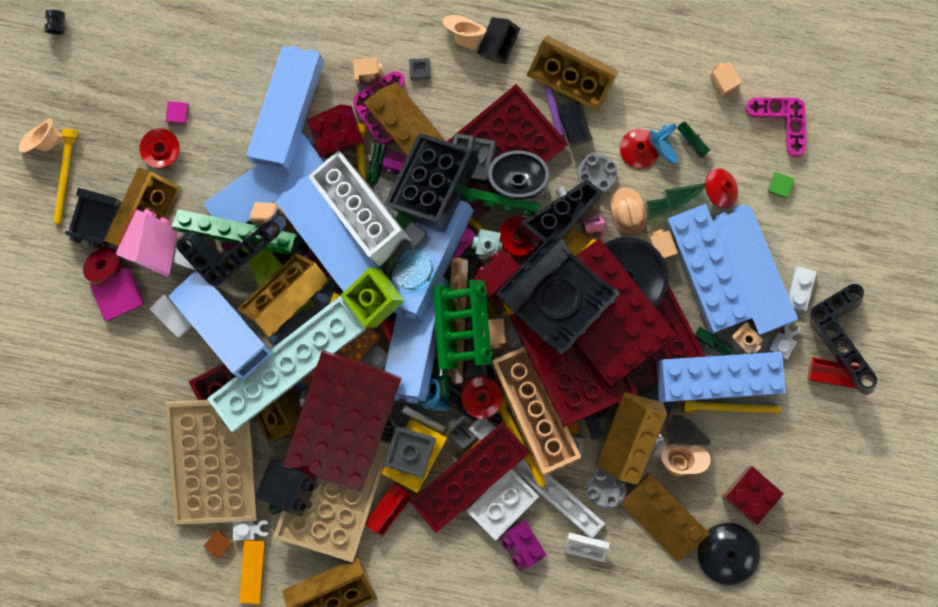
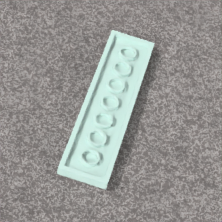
M339 296L272 348L271 351L273 353L243 381L237 377L233 378L211 395L208 401L230 431L234 433L314 371L322 350L336 354L367 329L363 327L343 298Z

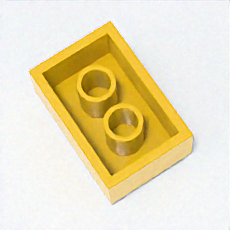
M410 418L405 429L436 438L424 478L386 466L381 474L419 493L447 437Z

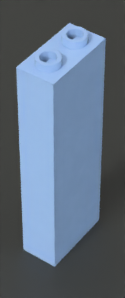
M282 46L246 154L252 164L290 171L324 65V60L318 51L312 49L308 51L301 50L296 46Z
M301 133L290 171L256 165L203 204L213 217L251 224L253 222L250 220V213L256 202L274 203L283 192L293 188L298 180L306 176L308 177L327 159L319 157L313 148L315 146L314 141L309 135L305 137Z
M307 176L298 180L293 188L283 192L279 199L275 201L343 292L368 268L380 269L368 257Z
M460 200L445 232L417 223L416 226L426 233L428 237L415 252L408 247L401 256L390 282L405 301L392 313L397 314L399 311L404 313L403 316L411 320H415V318L424 319L433 300V286L440 284L474 211L467 202Z
M741 205L734 209V213L727 215L725 212L715 216L716 220L713 223L760 336L798 321V317L752 207Z
M197 271L192 273L168 296L228 369L241 381L249 376L273 353L215 286L208 284Z
M443 277L439 285L450 286V283ZM434 299L423 320L418 318L411 320L403 316L404 313L397 312L385 371L402 376L394 401H398L399 398L413 404H417L418 401H426L437 349Z

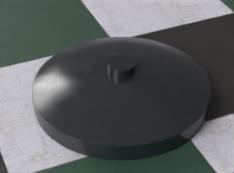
M619 237L604 243L656 308L662 301L668 286V269L661 253L647 241L635 237Z

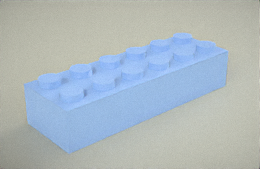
M704 204L668 218L665 222L671 233L677 253L709 332L713 334L751 319L752 316L707 205Z
M782 352L656 361L659 402L786 393Z

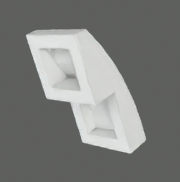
M165 295L150 308L179 339L193 327L182 312Z

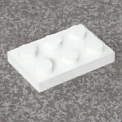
M511 469L493 484L467 512L496 541L539 496Z

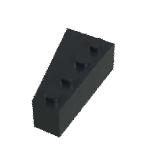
M587 179L568 191L564 196L551 202L547 207L534 213L530 218L520 222L517 232L537 248L552 233L564 240L599 201L603 191Z

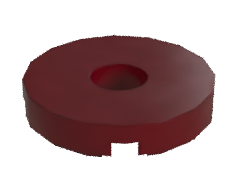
M105 247L98 249L87 258L83 266V274L94 285L107 284L110 282L109 279L115 278L122 268V258L116 255L117 251L113 248Z

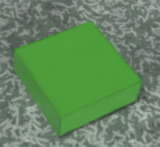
M775 172L767 192L788 198L794 178Z

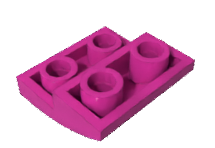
M130 267L120 270L119 274L115 278L109 279L110 282L107 284H90L105 322L145 305Z

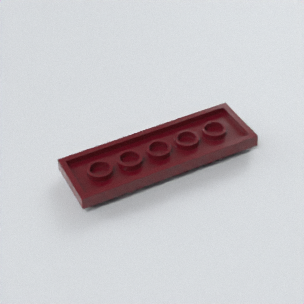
M503 421L409 502L433 531L437 533L528 456L530 452Z

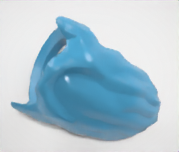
M676 124L664 125L659 132L651 129L649 142L655 147L659 156L670 163L677 164V154L666 139L676 130Z
M433 378L430 379L426 401H418V403L424 409L436 411L451 409L453 406L440 398L438 381ZM434 383L437 387L436 394L429 391L431 385Z

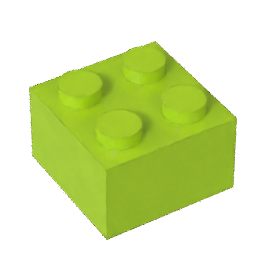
M368 268L341 294V297L363 327L377 328L405 301L384 272L377 268Z

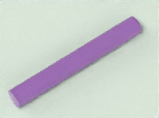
M543 84L554 127L561 136H564L565 133L553 89Z

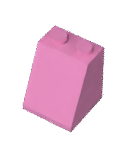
M146 209L144 212L136 210L116 255L168 277L178 231L173 230L171 221L162 217L159 220L155 218L157 214Z

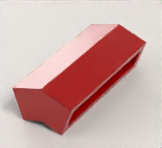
M812 357L807 380L857 389L837 361ZM850 364L852 369L860 368L859 365Z
M394 482L367 518L365 525L377 535L383 537L412 499L413 495Z

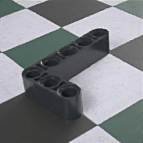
M279 214L271 215L221 258L194 231L185 233L179 239L177 249L208 284L218 286L277 238L284 230L286 221ZM271 223L275 224L277 226V229H274L271 226ZM256 235L260 236L263 241H259ZM186 240L191 242L192 246L188 245ZM242 247L246 248L248 253L244 252ZM200 256H203L206 261H203ZM228 259L232 260L234 265L230 264Z
M850 284L815 305L810 312V323L857 390L864 395H869L876 388L877 377L836 321L860 306L863 301V287L859 284ZM856 293L859 295V297L853 299L849 296V294ZM838 303L842 308L835 309L831 305ZM822 314L825 318L818 320L814 315ZM833 330L836 332V335L829 336L826 334V331ZM844 346L848 351L842 353L837 348ZM857 363L860 365V368L852 369L850 364ZM868 379L872 382V385L864 386L861 381Z

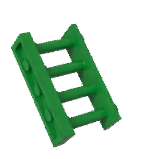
M469 280L470 288L452 291V286H433L439 369H458V361L475 360L476 365H492L485 281ZM470 297L471 309L454 311L453 299ZM472 317L473 330L455 332V320ZM474 338L475 351L457 353V340Z

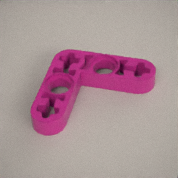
M398 71L387 74L356 94L353 98V105L359 116L367 125L375 140L384 145H388L392 141L391 137L387 134V140L379 139L380 132L376 128L380 124L378 122L375 124L368 123L367 118L371 113L366 106L357 105L360 98L362 100L369 98L368 92L372 96L376 87L385 88L384 82H387V85L392 83L393 77L396 79L400 78L399 85L403 88L405 79L403 74Z
M752 98L748 101L745 111L750 117L785 118L786 152L791 157H799L804 153L806 149L805 103L799 98ZM753 103H756L757 107H763L764 103H767L765 107L766 113H764V109H758L757 112H754L750 107ZM794 103H796L797 107H800V109L796 112V117H801V119H790V117L794 116V109L790 108L793 106ZM770 104H779L780 112L773 113L770 110ZM796 122L801 126L799 133L791 131L790 125ZM801 136V138L797 139V146L801 147V149L795 152V149L791 148V146L795 143V137Z

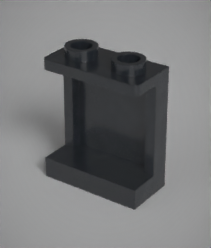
M78 188L76 196L79 198L69 231L65 230L64 234L69 236V240L81 244L82 241L89 242L88 246L98 249L101 246L108 247L109 243L104 241L117 214L121 201L115 197Z
M271 458L255 497L290 514L302 517L318 478L292 467L290 469L283 467L284 462Z

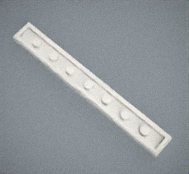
M478 418L469 430L479 440H482L496 426L486 418ZM524 459L512 468L590 538H594L605 525L600 518L550 474L543 476L546 485L539 487Z

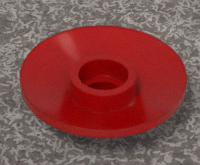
M155 128L148 131L142 137L139 151L142 159L148 165L155 168H164L171 165L177 159L180 152V144L177 137L171 131L164 128ZM163 146L164 151L159 153L158 148Z
M634 129L623 137L620 143V155L627 165L643 169L651 166L657 160L659 154L649 142L650 131ZM642 144L644 150H638L637 145Z
M721 168L709 172L705 180V190L709 200L719 208H728L734 205L738 197V186L731 173Z
M523 216L508 218L499 229V233H501L499 241L502 242V247L505 251L515 256L527 255L535 249L531 242L517 232L520 222L528 219ZM514 235H518L520 241H516Z
M386 318L381 325L390 346L395 323L393 320L389 321Z
M479 377L469 381L465 385L461 396L464 409L476 418L493 416L500 409L503 399L498 384L486 377ZM481 394L486 395V401L480 400Z

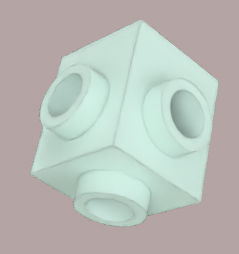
M479 229L478 236L474 237L472 242V249H475V254H479L478 258L490 260L493 254L498 251L501 252L502 242L499 241L501 233ZM487 241L490 244V247L488 249L484 247V244Z

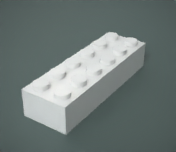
M339 150L308 176L368 257L379 267L392 256L403 239L411 240L359 172Z

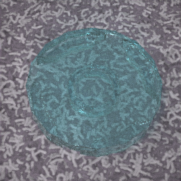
M408 250L403 253L395 264L392 274L394 280L401 288L415 291L429 283L434 266L432 260L425 252Z

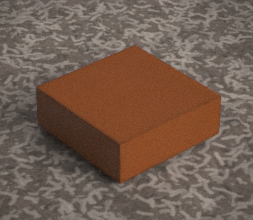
M216 530L204 547L218 559H221L233 542L219 530Z

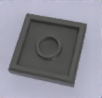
M396 426L384 466L424 478L436 438Z

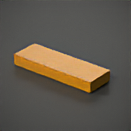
M244 540L239 603L261 604L265 541Z

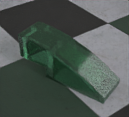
M705 183L667 189L663 192L664 198L646 201L644 205L647 220L662 217L682 208L705 189Z

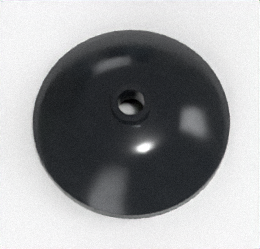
M510 151L499 155L492 161L488 169V181L493 190L503 197L513 200L530 199L539 195L547 187L549 168L543 159L531 152Z
M721 523L707 530L710 534L698 545L697 550L698 562L705 575L712 581L722 585H737L748 580L756 571L760 560L759 545L753 534L745 527L735 523ZM729 551L734 552L732 559H729L727 556Z

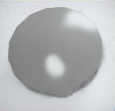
M591 153L578 166L577 175L579 182L582 183L588 179L600 190L606 192L616 182L617 165L605 155Z
M602 468L597 469L592 474L587 484V496L592 503L605 509L614 508L621 504L628 490L627 482L616 479Z

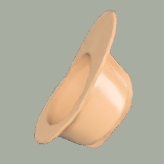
M450 15L443 18L442 21L443 25L453 32L456 44L471 50L477 49L481 35L486 33L484 26L463 16Z
M48 118L23 137L19 144V151L26 153L35 148L47 152L57 146L63 137L53 126V120Z
M628 187L616 190L611 197L610 206L617 229L627 235H635L641 232L646 224V212L639 193Z
M673 444L665 447L661 454L664 468L676 477L702 473L708 469L711 461L709 453L699 445Z

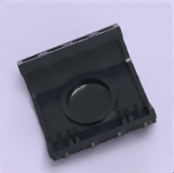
M552 233L495 294L553 350L562 355L571 348L579 336L586 332L587 328L600 317L601 313L615 301L620 293L616 288L600 279L565 246L566 243L560 237Z

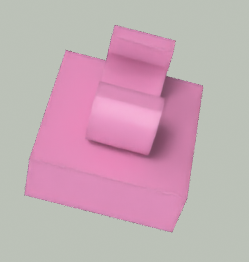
M602 215L582 219L583 227L590 240L593 239L592 234L596 231H599L600 237L604 236L603 230L606 229V224Z

